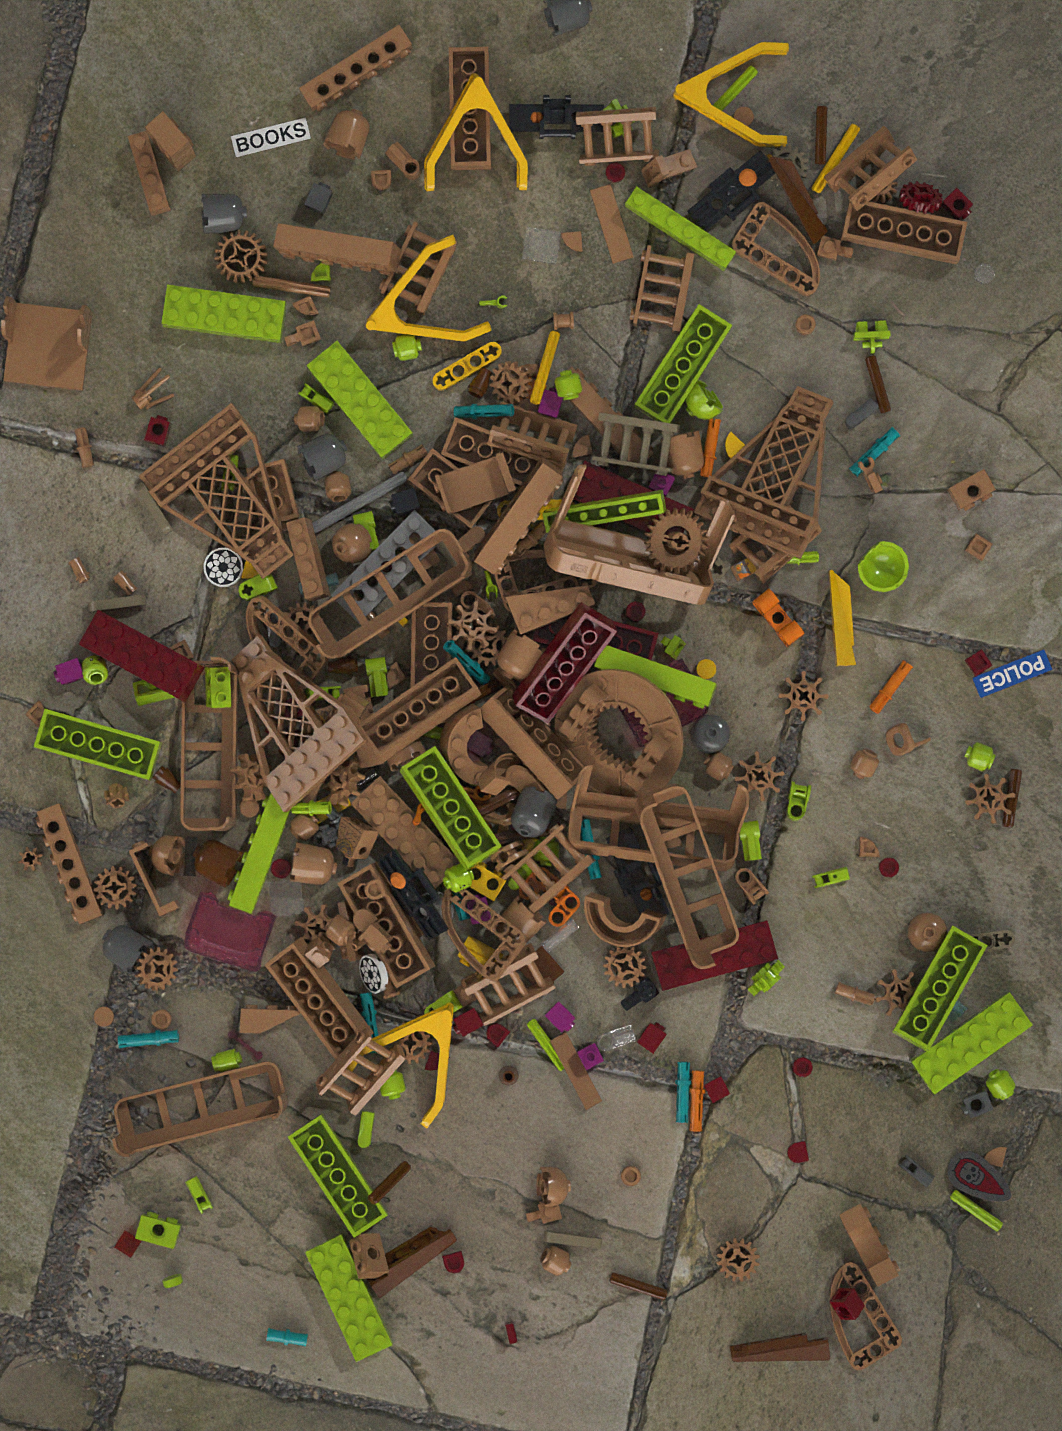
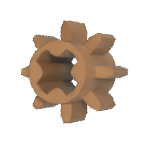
M112 784L108 788L109 791H104L106 804H110L113 808H121L124 806L125 801H129L127 787L123 788L121 784Z
M26 847L25 853L19 852L22 860L18 863L25 864L24 870L31 866L32 870L36 871L35 866L37 864L42 865L39 859L43 857V854L38 855L36 853L38 848L35 847L33 851H30V848ZM29 854L35 856L33 864L26 861L29 858Z

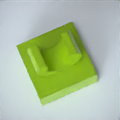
M674 635L672 640L664 636L660 642L666 647L664 652L674 660L677 659L686 645L676 635Z

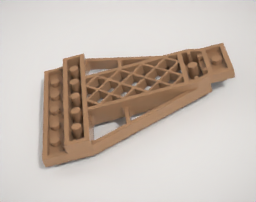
M797 386L789 403L780 410L778 416L713 476L709 475L701 491L702 497L693 512L694 515L711 522L720 499H726L735 513L729 530L801 559L818 525L826 432L825 419L834 403L833 400ZM789 429L792 436L780 439L779 432ZM767 436L755 462L743 458ZM807 436L809 443L798 447L796 439ZM794 441L796 448L785 452L782 444ZM780 446L783 453L772 457L770 449ZM807 449L804 457L802 458L800 451ZM816 451H818L816 486L814 487L802 482V479ZM798 453L800 460L789 464L787 456ZM785 458L787 465L776 469L774 461ZM737 462L752 467L741 488L720 480ZM772 463L774 470L763 474L761 467ZM798 467L795 475H793L792 469ZM789 470L791 478L780 481L778 474ZM776 475L778 483L767 486L765 479ZM763 480L765 488L754 492L752 485ZM790 484L785 493L783 486ZM800 487L815 493L813 517L788 508L795 492ZM781 488L783 495L772 499L769 491ZM764 493H767L768 496H769V499H766V498L761 497V496H759V495L764 494Z
M233 403L229 404L139 475L150 490L149 493L160 507L250 562L262 579H265L294 556L293 551L284 540L285 536L258 437ZM252 439L260 467L245 478L230 457ZM223 461L226 463V465H219ZM217 467L227 468L226 480L216 478ZM211 470H213L212 478L204 477ZM230 471H232L238 481L229 480ZM260 472L263 477L271 512L249 484V481ZM202 479L211 480L210 492L200 490ZM215 481L225 482L224 494L214 492ZM229 483L239 484L238 495L228 494ZM242 486L250 495V497L241 496ZM188 488L192 490L205 508L204 511L192 520L169 506L174 499ZM202 493L210 494L209 502ZM213 495L223 496L222 508L212 506ZM227 497L237 498L236 510L226 508ZM241 498L251 500L249 511L239 510ZM254 502L262 513L253 512ZM214 509L221 510V518ZM225 511L235 512L234 524L224 522ZM239 512L249 514L248 525L238 524ZM209 513L230 543L196 522ZM253 514L263 516L261 527L251 526ZM266 518H267V520H268L270 523L265 526V524H266ZM226 525L233 526V533ZM237 526L247 528L246 539L236 538ZM251 528L260 530L250 538Z
M258 635L232 661L240 672L237 677L262 772V779L282 811L288 812L366 743L368 739L359 727L362 723L352 707L345 706L283 662L281 657L271 650L263 636ZM277 675L282 679V687L276 686ZM270 679V685H265V683ZM295 679L314 691V694L307 699ZM264 688H269L268 699L263 698ZM275 689L281 690L280 701L274 700ZM287 691L293 696L292 703L286 702ZM320 696L338 709V712L325 724L311 705ZM274 703L280 704L279 715L273 714ZM286 706H292L291 717L285 716ZM298 708H301L303 712L302 719L297 718ZM255 710L269 731V734L263 740L261 739ZM284 719L290 720L289 731L283 730ZM296 722H302L301 733L295 732ZM308 724H311L314 728L313 735L307 734ZM295 736H300V747L294 746ZM274 738L285 755V760L270 773L264 746Z

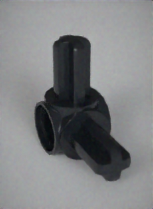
M647 977L635 985V991L620 1003L628 1011L641 1001L647 1003L660 992L651 979Z

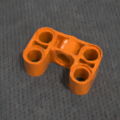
M770 588L752 601L755 608L772 626L786 647H789L805 634L795 620H791L779 605V599ZM773 614H781L783 617L782 623H774L772 620Z
M540 867L541 870L547 873L551 881L557 883L560 880L548 869ZM532 872L525 880L526 883L533 887L536 894L541 890L546 892V886L536 879V875ZM568 886L554 897L557 905L549 914V922L553 926L559 927L564 925L580 907L579 897ZM519 887L520 896L525 900H530L529 897H526L523 894V890ZM569 897H574L577 901V905L573 909L566 906V900ZM555 912L563 914V921L559 924L555 923L552 919Z

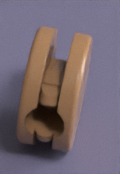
M522 840L512 842L490 856L492 863H498L495 866L497 872L504 871L512 863L515 866L529 854L527 849L517 852L524 846Z

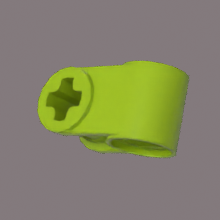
M258 574L241 583L238 591L243 600L250 601L257 596L266 595L278 589L272 574L265 579H262ZM247 586L249 589H253L250 596L242 593L244 592V587Z
M794 781L791 782L786 810L787 817L790 820L798 821L805 815L812 785L803 786L795 784ZM791 807H799L801 815L798 817L791 814Z
M451 990L426 1007L424 1014L428 1013L430 1008L434 1010L448 1002L454 1005L453 1013L463 1006L454 991Z

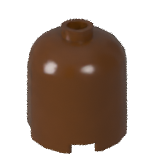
M208 840L201 847H196L193 853V857H195L194 867L200 875L226 888L233 881L237 873L235 866L237 862L241 863L244 853L219 841Z

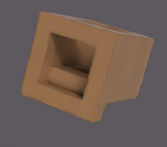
M374 922L358 939L360 941L365 939L367 946L371 950L381 951L384 954L391 947L390 941L393 937L377 922Z
M322 933L308 944L305 956L319 969L330 960L332 951L336 949V946Z

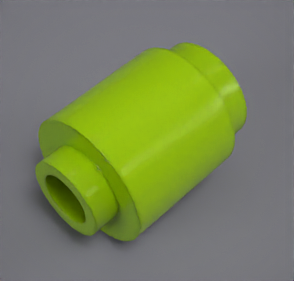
M235 1048L216 1053L215 1056L211 1057L215 1072L240 1068V1063H242L241 1053L236 1052Z

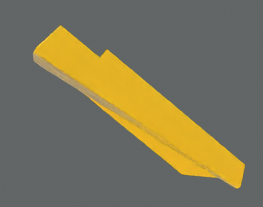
M829 570L836 667L856 665L852 649V646H854L850 586L833 570Z

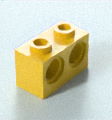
M481 861L471 868V870L478 868L481 871V877L478 880H472L470 887L495 901L506 882L502 878L504 874L497 872V870L493 872L487 870L486 867L488 865ZM494 878L498 881L499 885L496 890H490L487 887L489 879Z

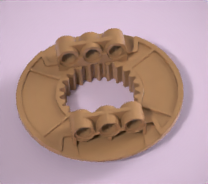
M603 669L585 675L557 711L555 717L554 734L584 767L593 765L587 788L590 792L639 798L645 793L665 787L673 778L680 765L683 754V730L677 711L659 687L647 678L634 672L622 669ZM612 706L614 708L621 706V709L624 710L627 707L629 713L635 712V718H641L640 724H645L643 731L648 734L644 738L648 741L644 744L645 748L642 750L641 755L636 759L632 758L630 761L628 758L622 761L621 757L614 759V754L607 755L608 750H602L603 744L597 742L600 737L595 735L598 729L594 726L598 724L596 719L601 716L600 713L606 708L610 709Z

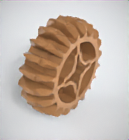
M237 230V236H234L233 232H229L230 239L223 236L222 238L225 243H217L222 249H215V253L220 255L214 257L215 261L220 262L216 265V268H223L220 272L222 276L228 273L226 276L228 281L234 276V283H237L238 279L241 278L242 284H245L246 277L252 282L251 275L254 274L258 278L257 270L265 271L260 265H267L268 263L265 259H262L268 257V253L261 252L266 249V246L260 245L262 242L261 238L254 241L256 238L255 233L251 234L249 238L247 230H245L244 236H241L240 230ZM238 242H247L255 248L242 249ZM231 245H233V255H231L229 259L225 260V255L228 248ZM237 249H239L240 253H242L243 255L246 254L244 256L245 265H243L240 259L236 260L239 257ZM257 254L256 263L249 269V259ZM238 264L242 266L244 272L233 271L228 266Z

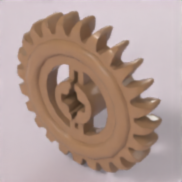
M673 508L672 513H670L666 509L665 516L658 514L659 520L652 519L654 526L648 525L651 532L645 533V536L649 537L648 540L644 541L645 544H649L645 551L651 552L649 559L655 558L654 565L660 564V570H664L667 566L668 573H671L673 568L677 574L680 573V568L682 571L687 572V565L693 569V561L700 563L698 555L705 556L701 549H707L708 547L702 544V542L709 539L702 537V535L707 530L700 529L704 525L703 522L696 523L699 516L691 518L692 511L685 514V509L682 508L678 513L677 508ZM673 526H680L688 533L689 540L681 532L673 531L668 535H664V533ZM664 537L680 539V541L687 542V544L675 543L674 541L664 539ZM662 541L666 542L667 546L674 550H683L686 547L687 549L679 555H671L664 549Z

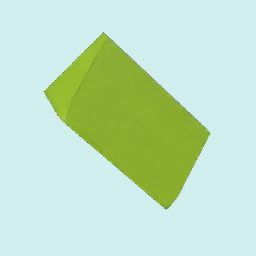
M145 680L132 683L138 706L175 698Z

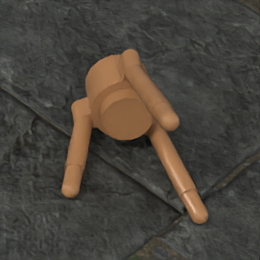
M158 368L141 388L135 391L136 394L132 396V399L141 410L144 407L148 410L152 406L174 397V394H170L150 402L153 399L150 394L170 378V375H166L149 390H146L147 386L161 372V368Z

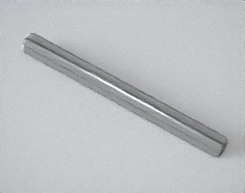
M400 472L313 522L315 534L407 482L408 478L405 473Z

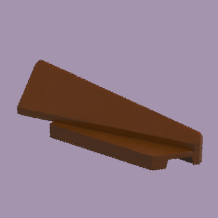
M767 154L766 156L810 241L813 244L817 243L828 230L816 215L818 211L793 162Z
M429 1227L387 1252L385 1257L389 1272L378 1278L367 1280L378 1298H382L455 1243L457 1239L451 1229L439 1231L435 1227Z
M806 1333L729 1346L733 1362L830 1360L827 1337L808 1340Z

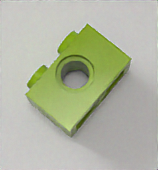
M147 1211V1214L143 1213L135 1239L174 1249L182 1224L178 1223V1219L166 1217L165 1220L158 1218L159 1214ZM156 1224H161L164 1227L163 1234L158 1235L155 1233L154 1226Z

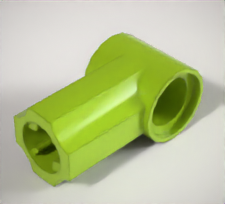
M369 511L353 515L354 524L363 525L368 530L372 540L370 542V549L372 548V551H375L379 547L375 532L376 525L373 512Z
M385 657L365 659L371 698L388 696Z
M758 820L743 822L739 837L740 841H742L744 860L762 859Z

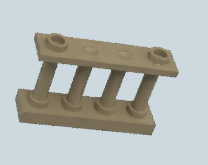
M599 412L598 420L603 421L605 426L600 457L592 456V460L597 461V465L608 466L609 463L646 468L656 470L655 474L667 476L668 472H673V468H667L666 466L671 436H673L674 432L679 433L680 425ZM615 423L623 424L622 428H624L619 460L608 458L612 427H615ZM635 426L642 427V431H644L639 463L627 461L631 433ZM654 429L662 430L661 434H663L658 466L647 464L651 434L654 433Z

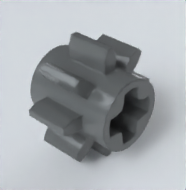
M328 824L321 826L317 834L314 835V842L318 847L331 849L336 846L335 841L338 839V832L335 828L329 827Z

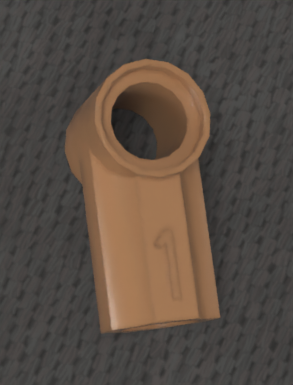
M398 142L392 144L385 152L388 158L402 171L408 180L419 178L421 168L418 161L413 159ZM411 165L417 167L416 171L413 173H408L406 171V169Z

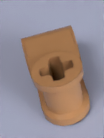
M744 867L735 871L734 879L753 905L763 895L769 894L768 890L755 877L752 871ZM742 871H746L749 874V879L746 882L739 880L738 876Z

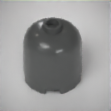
M543 0L544 3H547V8L544 9L547 25L549 28L553 27L552 35L554 37L583 28L589 22V12H592L590 0Z
M201 195L204 234L233 232L240 229L243 218H247V208L242 206L241 199L237 195Z
M327 433L298 445L297 451L299 454H303L305 460L302 463L310 478L313 477L315 482L340 469L345 464V451H347V447L343 440L339 441L336 436Z
M714 714L704 715L698 718L692 725L690 732L691 741L700 752L714 754L723 750L728 744L730 727L720 716Z
M536 787L522 789L511 815L512 827L524 837L535 838L544 834L556 811L557 800L546 790L543 793L535 790Z
M119 925L112 931L107 930L102 938L104 940L102 952L107 959L127 974L133 975L136 972L134 966L138 964L136 960L142 958L141 952L147 953V948H150L149 945L151 946L153 942L133 929Z

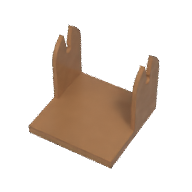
M6 296L3 304L6 315L1 320V333L8 341L3 381L83 391L93 314L89 307L82 305L80 310L23 304L17 303L11 296Z

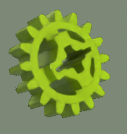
M779 960L775 961L771 966L768 963L762 966L751 977L754 982L749 986L748 991L753 996L761 990L764 993L781 979L779 973L785 966Z

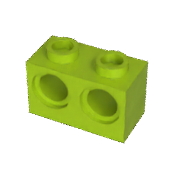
M205 667L206 707H231V684L228 667Z

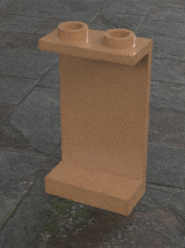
M503 452L496 454L495 457L446 474L435 475L436 481H433L436 493L440 492L442 500H439L442 511H447L448 515L516 492Z
M145 841L137 842L132 845L133 849L129 853L159 916H165L181 908L178 900L163 906L138 854L152 845L149 842L145 843Z

